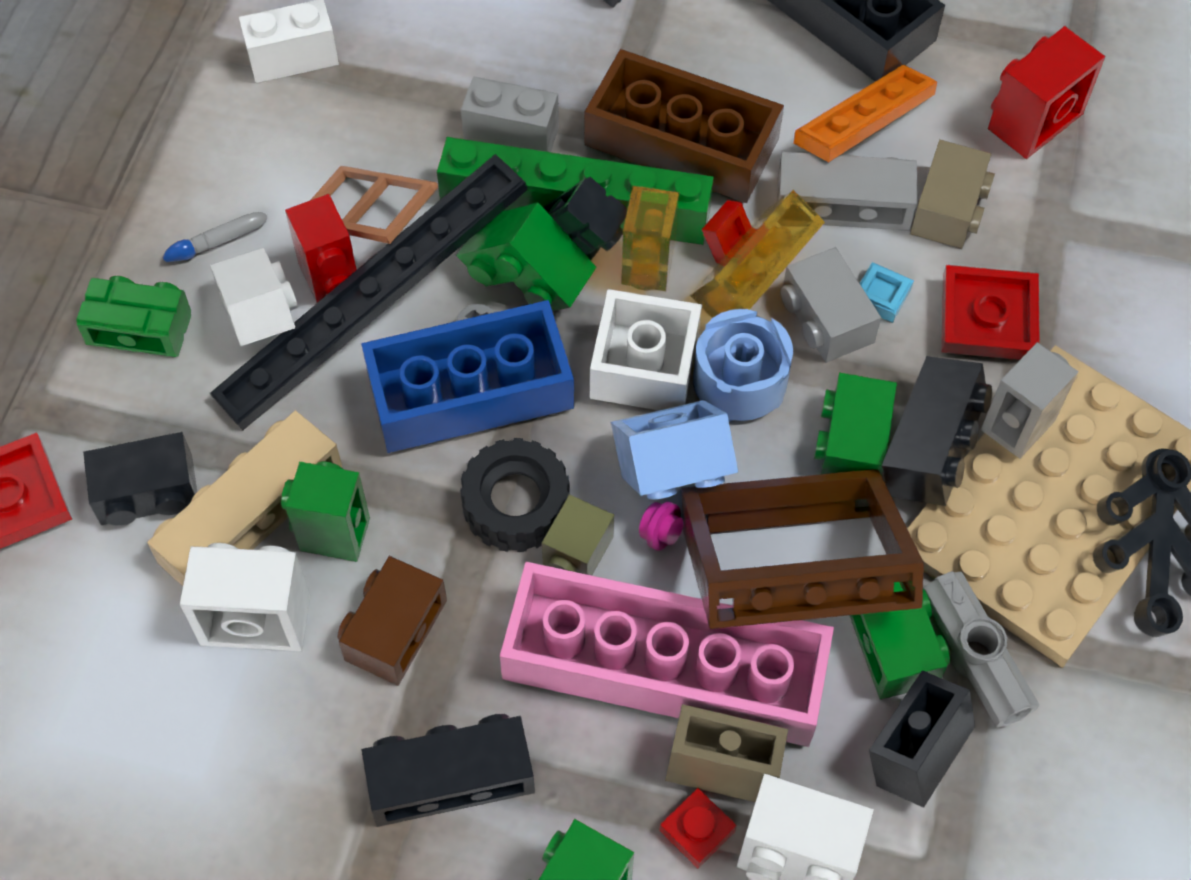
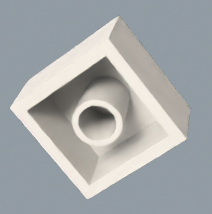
M608 289L590 366V399L654 410H664L685 405L699 336L702 304Z
M212 543L208 547H190L180 606L200 646L302 651L310 593L296 552H289L287 549L278 546H264L260 550L237 549L235 546L226 543Z
M764 774L736 868L747 871L746 876L751 880H853L858 870L874 809Z

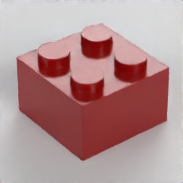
M1066 26L1062 27L1051 37H1042L1033 46L1029 54L1021 60L1017 58L1012 60L1000 75V81H1002L1000 91L991 104L993 113L988 130L1027 160L1084 114L1106 56Z

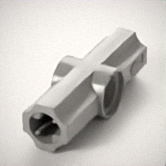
M962 571L948 572L938 576L930 584L924 586L923 589L930 600L932 615L952 649L951 661L954 668L970 680L996 728L1001 726L1007 727L1021 721L1024 717L1036 711L1039 703L1006 648L1007 635L1004 628L987 616ZM968 642H979L987 648L989 654L982 655L974 652L969 647Z

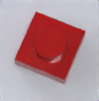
M727 200L701 229L716 263L731 266L756 237L742 203Z
M697 788L660 824L659 831L699 869L735 833L737 825Z

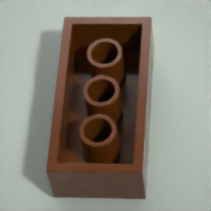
M620 49L584 111V145L641 166L713 176L712 191L747 203L779 140L784 105Z

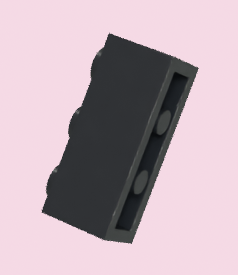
M926 356L882 464L886 487L891 497L946 506L953 487H960L964 476L965 454L967 449L973 450L975 448L979 433V417L981 413L988 412L992 401V386L986 384L983 363Z
M494 714L482 718L478 725L459 729L454 725L437 726L428 730L425 736L406 740L401 736H389L375 741L373 747L361 749L371 811L377 827L535 793L534 775L521 716L509 718L506 714Z

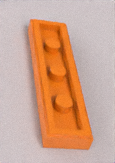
M902 65L795 130L793 144L830 162L934 96L937 81L906 65Z

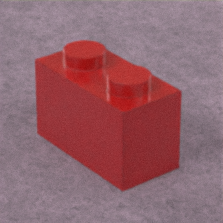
M330 194L285 209L297 261L316 303L357 270L350 235Z

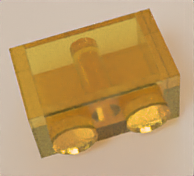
M639 186L632 187L623 228L622 285L633 286L644 291L652 289L666 291L675 249L679 192Z

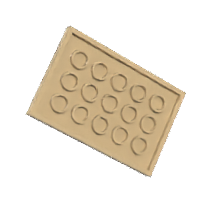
M1055 345L1051 352L1064 357L1069 365L1078 371L1055 422L1021 459L984 433L977 441L975 448L970 450L964 457L965 469L962 483L959 488L953 487L947 505L941 506L927 503L907 529L924 562V573L936 579L938 576L951 571H962L988 617L1063 668L1149 550L1148 543L1129 557V562L1123 569L1113 573L1100 571L1093 561L1094 549L1104 542L1119 539L1149 517L1152 510V496L1133 507L1132 516L1128 520L1114 526L1105 524L1097 514L1099 500L1111 493L1122 492L1142 477L1141 466L1144 458L1157 449L1164 448L1179 451L1188 459L1191 465V430ZM1190 480L1189 484L1187 485V488L1189 489L1190 492H1191V480ZM1111 502L1112 511L1119 515L1118 507ZM1174 505L1173 516H1174V514H1175V513L1177 512V510H1178L1175 505ZM1107 550L1109 560L1115 564L1114 554Z

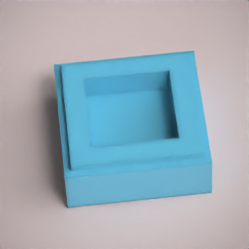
M872 262L860 285L881 318L893 323L912 289L914 280Z

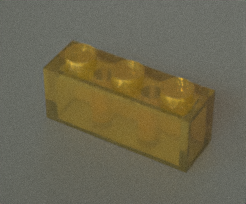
M794 190L790 191L760 216L690 296L698 304H702V309L711 318L729 310H750L825 222Z

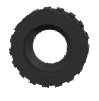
M514 438V440L510 441L503 439L495 441V444L488 447L486 445L479 450V454L475 458L472 456L467 463L468 468L466 472L463 471L461 477L462 488H460L465 521L469 522L470 530L475 537L478 535L484 544L489 547L491 545L498 547L500 551L517 550V552H526L529 548L536 547L537 549L541 547L542 541L570 494L569 475L566 476L565 465L562 460L559 461L556 458V453L550 448L546 449L541 446V443L533 440L528 442L523 441V438ZM513 474L524 475L531 478L537 484L540 490V499L533 510L524 515L510 516L500 512L494 506L491 499L492 489L505 476Z

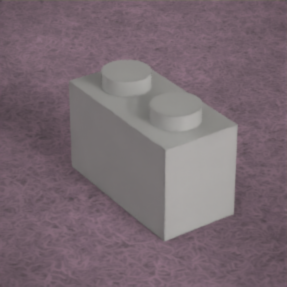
M473 76L461 108L463 138L466 140L551 152L559 129L558 93Z
M836 247L786 267L784 284L780 289L783 304L788 312H795L802 324L806 342L812 349L817 348L825 363L875 343L881 316Z
M1037 342L1001 379L981 430L1021 459L1055 422L1078 371L1071 367L1064 357L1049 351Z

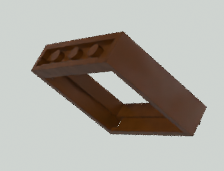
M878 469L724 483L706 488H697L695 486L681 487L683 533L709 629L922 608L924 562ZM866 499L869 506L855 507V500ZM870 518L886 554L721 570L710 533ZM894 582H899L903 591L894 592ZM732 598L733 608L717 609V606H720L719 599Z

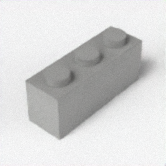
M781 152L777 178L776 222L910 231L917 207V160H904L894 157H859L844 154L827 162L809 152Z

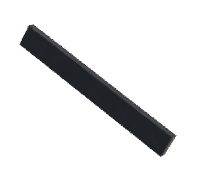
M496 154L493 155L401 232L391 244L383 247L294 322V329L278 335L211 391L210 395L242 431L524 194L528 190L526 182Z

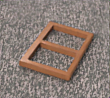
M340 166L311 200L326 194L331 196L347 177L375 182L342 221L350 236L391 244L438 189V184L427 180ZM389 185L419 190L386 229L356 224Z

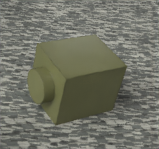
M569 494L542 541L543 565L592 576L614 537V514Z

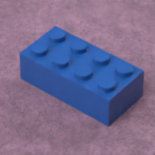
M549 300L361 343L387 453L574 409V378Z

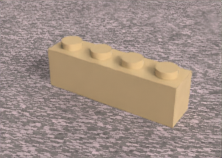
M296 410L284 421H277L267 430L264 438L249 452L238 455L231 462L228 470L212 485L202 487L194 495L191 503L176 517L169 518L158 526L153 537L147 541L157 563L183 586L191 546L208 547L212 543H226L235 546L237 549H255L288 518L286 509H283L281 506V497L287 479L294 480L299 461L311 464L325 461L342 467L337 444Z

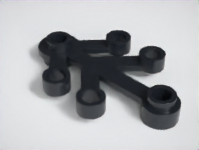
M1164 448L1157 449L1144 458L1141 466L1142 477L1122 492H1114L1101 498L1097 504L1099 518L1105 524L1114 526L1128 520L1132 516L1133 507L1152 496L1151 515L1119 539L1104 542L1093 551L1095 566L1104 573H1113L1125 568L1129 562V557L1149 543L1145 598L1139 601L1136 606L1134 622L1141 632L1151 637H1161L1173 633L1180 628L1183 621V612L1180 604L1173 596L1168 594L1171 553L1184 571L1181 578L1182 587L1191 596V492L1187 488L1191 480V465L1181 452ZM1111 502L1118 507L1119 515L1112 511ZM1174 505L1188 523L1184 533L1173 518ZM1107 550L1114 554L1115 564L1109 560ZM1151 611L1154 613V615H1155V617H1156V622L1154 621V619H1153V617H1152Z

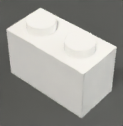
M314 0L239 17L255 83L339 65L333 30L324 0Z
M264 248L210 265L240 346L295 328L290 310L298 308L289 281H286L280 262L271 263Z

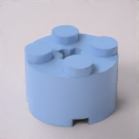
M749 309L729 310L713 317L706 324L705 330L698 338L696 344L693 385L700 401L704 400L727 413L729 422L733 420L757 419L778 408L782 404L786 393L793 357V345L786 329L773 318H771L770 322L758 317L757 311Z

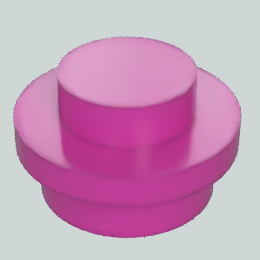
M654 502L646 509L639 525V535L647 541V545L650 548L660 551L668 545H673L678 540L683 529V519L681 518L679 506L671 502L663 504Z

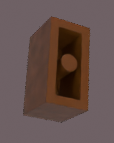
M389 555L381 570L375 569L368 577L363 589L364 599L356 612L350 611L345 616L339 627L337 638L339 639L338 642L344 661L399 686L446 604L447 597L443 579Z

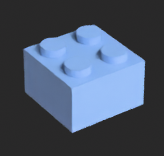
M704 400L611 422L622 478L640 496L647 494L648 499H662L675 495L677 493L676 487L695 483L697 488L712 487L724 483V476L738 473L728 415Z

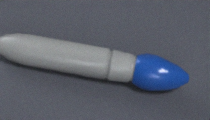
M263 212L246 214L207 230L203 234L200 233L191 238V240L183 239L177 241L165 251L163 260L173 262L192 259L196 253L207 251L258 229L266 222L267 215Z

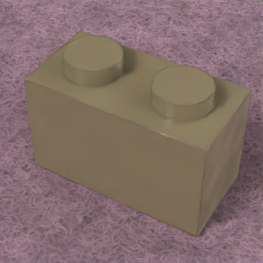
M939 139L910 234L962 249L967 233L977 234L985 208L976 204L978 197L987 200L995 173L988 172L987 168L992 153Z
M682 704L665 781L756 802L764 774L780 778L788 729Z

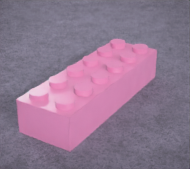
M525 562L500 653L502 680L679 718L681 706L684 704L788 729L786 742L809 747L817 726L834 627L797 620L709 629L702 599ZM723 603L717 606V609L733 608V605Z

